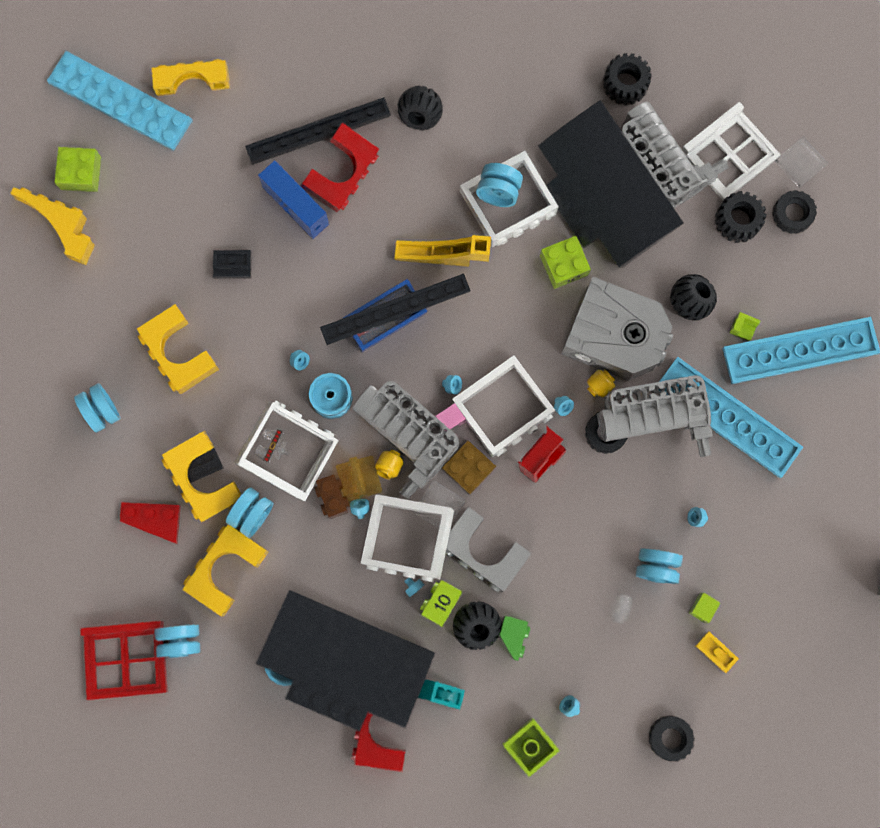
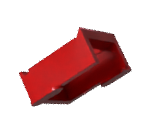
M546 426L547 433H543L521 459L522 462L518 461L521 472L534 483L542 477L551 465L554 466L567 451L560 444L563 438L548 426Z

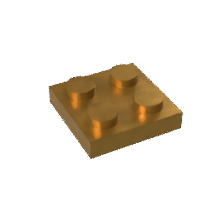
M468 440L442 469L471 495L496 468V465Z

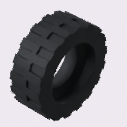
M788 191L778 199L773 207L772 216L774 217V223L783 232H788L789 234L804 232L816 219L817 206L814 203V199L803 191ZM788 205H800L804 211L803 217L798 221L790 220L786 215Z
M597 413L590 418L585 427L587 443L599 453H613L619 450L628 439L623 438L607 442L601 440L597 433L599 427Z
M663 716L661 719L656 720L650 728L651 731L648 736L651 749L658 757L670 762L683 760L687 755H690L692 748H694L695 737L693 729L690 728V725L685 720L679 717ZM670 728L676 729L681 735V743L674 749L667 748L662 742V734Z

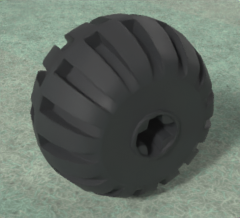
M418 85L412 86L402 93L398 100L397 111L399 118L407 127L424 131V129L429 130L439 122L443 113V105L439 95L434 90Z
M688 274L676 281L671 289L670 301L678 315L684 319L695 321L706 318L711 314L717 302L716 290L713 289L714 286L712 283H709L710 281L707 278L697 274Z
M474 601L470 602L469 605L465 604L455 614L453 620L454 636L461 645L471 650H477L478 648L483 650L485 646L490 647L493 645V642L497 641L501 633L502 623L500 615L495 608L485 602L477 601L476 603Z

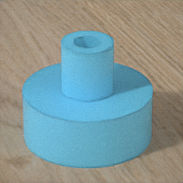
M297 350L290 355V365L295 369L303 370L308 366L310 357L304 351Z
M449 375L446 380L442 381V386L445 387V391L448 394H458L462 388V380L460 376Z
M568 396L557 397L554 400V409L560 416H566L573 410L574 402Z
M366 499L353 500L350 503L351 513L357 515L358 519L365 518V514L370 511L369 501Z
M693 507L688 512L687 519L691 526L702 527L708 521V516L703 508Z
M412 578L404 581L409 587L405 591L409 597L413 596L424 586L420 579L416 582Z
M572 695L563 698L559 706L561 713L567 717L580 713L579 700Z

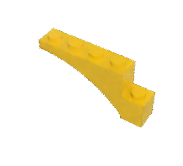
M13 187L10 194L16 200L35 209L52 224L64 245V254L73 261L87 265L95 245L89 236L81 233L87 220L82 213L83 211L76 207H65L64 203L57 200L55 202L49 201V198L42 194L33 195L26 188L21 187L17 189Z
M472 235L471 237L444 241L396 240L395 260L469 267L470 260L489 262L491 237Z

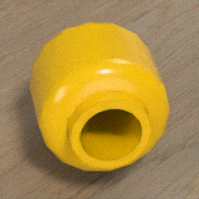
M599 369L587 379V384L589 385L587 390L594 397L598 395L604 398L615 388V379L606 369L603 371Z
M383 451L375 464V468L380 477L389 480L397 477L404 463L400 453L397 451Z

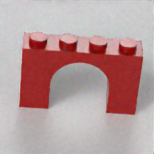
M344 123L340 125L330 143L350 157L353 164L351 178L341 183L332 182L312 168L301 184V187L307 193L336 213L340 209L344 210L349 203L347 198L350 193L352 195L355 194L359 188V185H357L360 178L364 180L369 172L367 167L370 163L373 165L379 157L377 155L378 147Z
M367 713L361 730H356L355 739H358L357 748L353 747L352 760H355L354 765L402 772L406 750L384 747L376 743L369 730L370 720L373 715Z

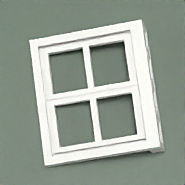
M740 102L682 148L692 166L698 165L700 168L705 164L697 154L714 141L727 155L723 159L726 161L730 159L743 173L727 187L718 178L709 185L722 200L727 196L729 197L730 194L736 193L781 155L742 112L744 106ZM735 123H738L750 138L735 150H732L720 135ZM753 140L766 156L749 169L736 153Z

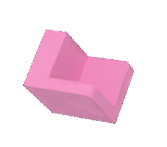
M455 403L436 415V418L450 430L457 425H462L466 421V418Z

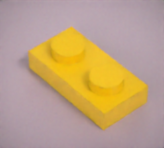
M709 631L695 645L724 673H727L739 659Z

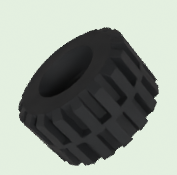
M623 53L622 57L617 55L615 60L612 59L603 78V89H606V95L610 94V100L613 101L615 99L617 104L623 102V105H628V102H630L632 105L635 104L636 100L639 102L646 95L652 73H650V66L647 67L648 62L646 60L642 61L641 56L635 57L634 53L628 56L627 53ZM620 74H630L636 79L637 83L625 85L619 81L617 76Z
M738 191L737 194L732 193L729 197L727 196L715 214V217H717L715 225H718L716 229L718 232L722 231L721 236L723 238L727 236V240L730 242L734 239L735 243H739L741 240L744 243L748 239H753L765 224L764 220L767 216L764 213L766 210L765 206H761L762 200H757L755 194L750 196V192L747 191L745 194L742 191ZM741 210L745 212L749 217V224L741 225L735 222L731 211Z

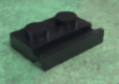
M213 250L214 279L251 278V250Z
M215 447L191 462L188 468L190 483L224 469Z

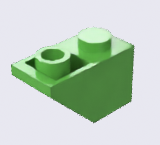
M504 616L499 636L513 660L518 661L519 657L523 658L525 646H522L524 638L529 636L530 627L527 626V621Z

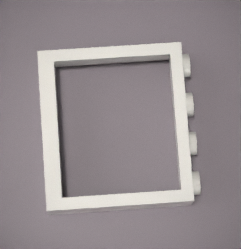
M526 151L501 164H506L515 169L525 166L548 207L495 234L471 194L477 190L481 174L460 185L461 195L485 236L491 237L492 247L504 245L507 239L511 237H519L524 233V230L537 227L545 219L550 220L558 211L557 203Z
M515 356L506 360L452 399V403L457 405L466 418V423L491 457L495 455L499 457L507 451L506 447L510 444L513 446L523 440L522 436L524 434H532L538 429V424L542 421L544 424L553 418L552 414L555 412L553 406ZM515 368L546 410L494 447L463 404Z
M275 401V403L268 402L234 463L299 500L306 501L339 440L334 438L335 434L331 433V431L327 429L322 431L317 428L319 426L317 423L301 419L302 415L294 410L289 412L284 409L286 406L278 401ZM272 411L326 441L300 489L245 459Z
M375 494L361 564L366 565V569L378 571V568L385 569L384 573L396 575L397 572H402L403 576L414 579L415 575L422 576V580L433 582V579L440 580L454 510L449 507ZM383 506L442 516L431 571L372 560Z

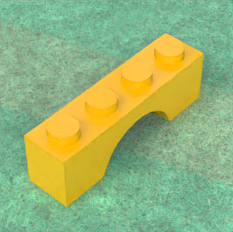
M214 59L211 62L196 61L192 64L177 63L173 66L159 65L152 68L153 89L157 96L176 94L181 83L193 78L205 81L211 90L230 88L228 66L225 60Z

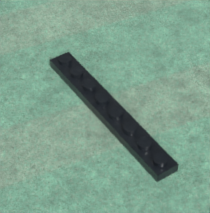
M383 97L254 142L245 147L250 161L254 165L333 137L342 123L353 130L390 117L391 113Z
M463 273L321 326L320 330L328 346L464 295L471 290Z

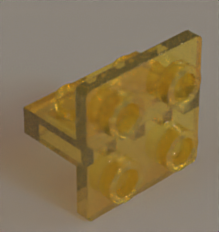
M372 455L360 459L356 456L349 458V462L336 465L338 476L344 488L342 489L343 495L347 496L348 502L382 493L381 483Z

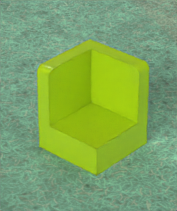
M739 312L734 319L729 333L746 341H751L756 327L760 324L761 320Z
M704 592L700 593L689 614L705 624L710 623L720 602Z

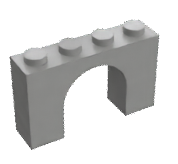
M468 507L450 531L445 554L450 558L453 555L459 559L457 563L463 568H471L474 571L473 575L479 580L483 581V579H486L490 582L489 587L497 593L499 591L504 592L532 553L515 542L503 560L495 565H482L475 561L469 551V540L484 518Z

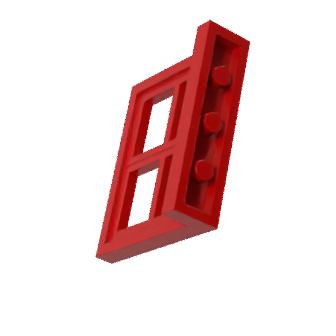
M164 621L80 628V636H84L87 700L168 693L166 657H156V647L165 644V641H157L154 629L164 628ZM153 635L155 657L129 659L128 637ZM120 638L121 660L96 663L95 640ZM155 661L156 684L131 686L130 663ZM122 664L123 687L97 689L96 666Z

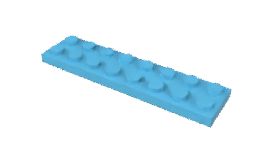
M67 51L47 79L50 85L173 151L193 121L191 117Z
M871 317L724 346L722 348L731 385L880 354Z
M677 357L659 382L694 375L700 376L705 382L711 412V429L774 475L782 478L803 449V446ZM693 379L697 387L700 386V383L696 382L695 379ZM686 384V386H685V391H687L686 388L692 387V386H689L688 384ZM667 387L665 388L666 396L669 395L667 392Z

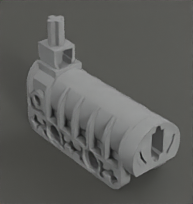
M644 102L627 113L621 131L674 208L698 194L704 187L715 182L718 174L729 168L728 162L724 159L712 166L709 162L700 168L698 165L692 166L649 102Z
M698 375L614 390L605 397V410L597 413L599 430L604 442L685 427V430L690 429L691 440H697L700 457L711 455L708 438L713 437L710 426L711 412L705 382ZM693 379H695L696 382H699L700 386L697 387ZM686 384H688L689 386H692V387L686 388L687 391H685V386H686ZM666 387H667V392H668V394H669L668 396H666V392H665V388H666ZM658 389H660V394L658 396L656 394H650L648 395L649 397H647L649 391H651V393H657L659 392ZM632 393L637 396V400L633 398ZM621 396H623V400H621L620 403H618V401H614L621 399Z
M393 381L386 382L379 390L370 385L353 407L355 412L414 462L416 468L408 476L410 478L409 482L400 491L406 499H409L419 487L423 489L459 448L457 435ZM389 391H395L399 396L398 399L392 393L389 394ZM404 402H411L409 408H402ZM416 410L420 416L424 415L426 421L428 422L427 425L422 419H418L417 415L414 413ZM434 426L441 428L437 434L431 433V429ZM444 435H446L448 440H453V446L451 444L447 446L446 440L443 438Z

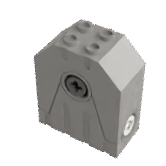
M592 277L562 355L574 360L577 359L579 362L602 371L606 369L610 374L629 381L653 371L656 366L659 367L663 363L667 353L664 349L666 350L673 338V334H670L672 325L661 303Z

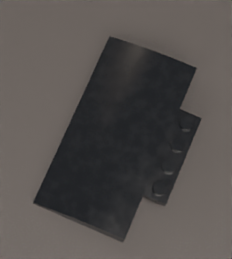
M601 100L587 108L538 145L558 175L546 184V187L557 203L559 212L575 236H577L583 248L588 247L600 238L619 268L628 265L684 224Z
M289 590L257 659L256 665L293 680L285 697L286 700L357 731L361 730L367 713L406 728L435 652Z

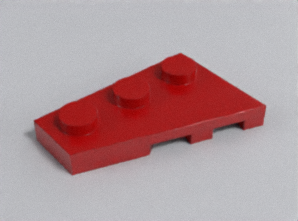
M121 502L120 522L178 544L181 506Z

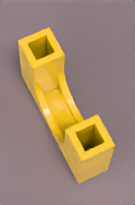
M174 304L138 327L137 330L140 334L137 337L143 345L147 344L150 350L147 352L152 360L157 359L159 362L158 369L163 376L167 375L170 379L167 383L173 391L177 390L182 394L218 371L219 368L206 350L186 363L176 364L167 360L164 353L167 339L189 324L180 309Z
M205 431L162 454L163 459H161L166 469L170 468L173 473L171 478L176 486L180 485L184 501L191 504L193 508L191 512L196 520L199 519L201 522L235 504L242 495L234 481L210 493L200 492L190 484L188 479L189 465L195 458L214 448Z
M229 524L220 529L217 535L219 538L215 543L212 542L206 550L208 554L204 559L201 558L195 565L196 571L192 576L189 575L183 583L185 586L182 589L221 617L226 615L235 600L218 589L213 583L211 571L216 560L226 554H237L258 568L269 553V551Z

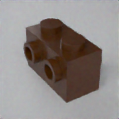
M333 474L316 480L317 486L314 489L317 497H322L324 504L321 505L324 516L328 515L331 520L347 514V508L350 505L347 496H342L341 489L344 488L341 479H336V476Z

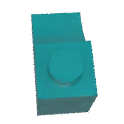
M425 679L418 698L460 710L465 690Z

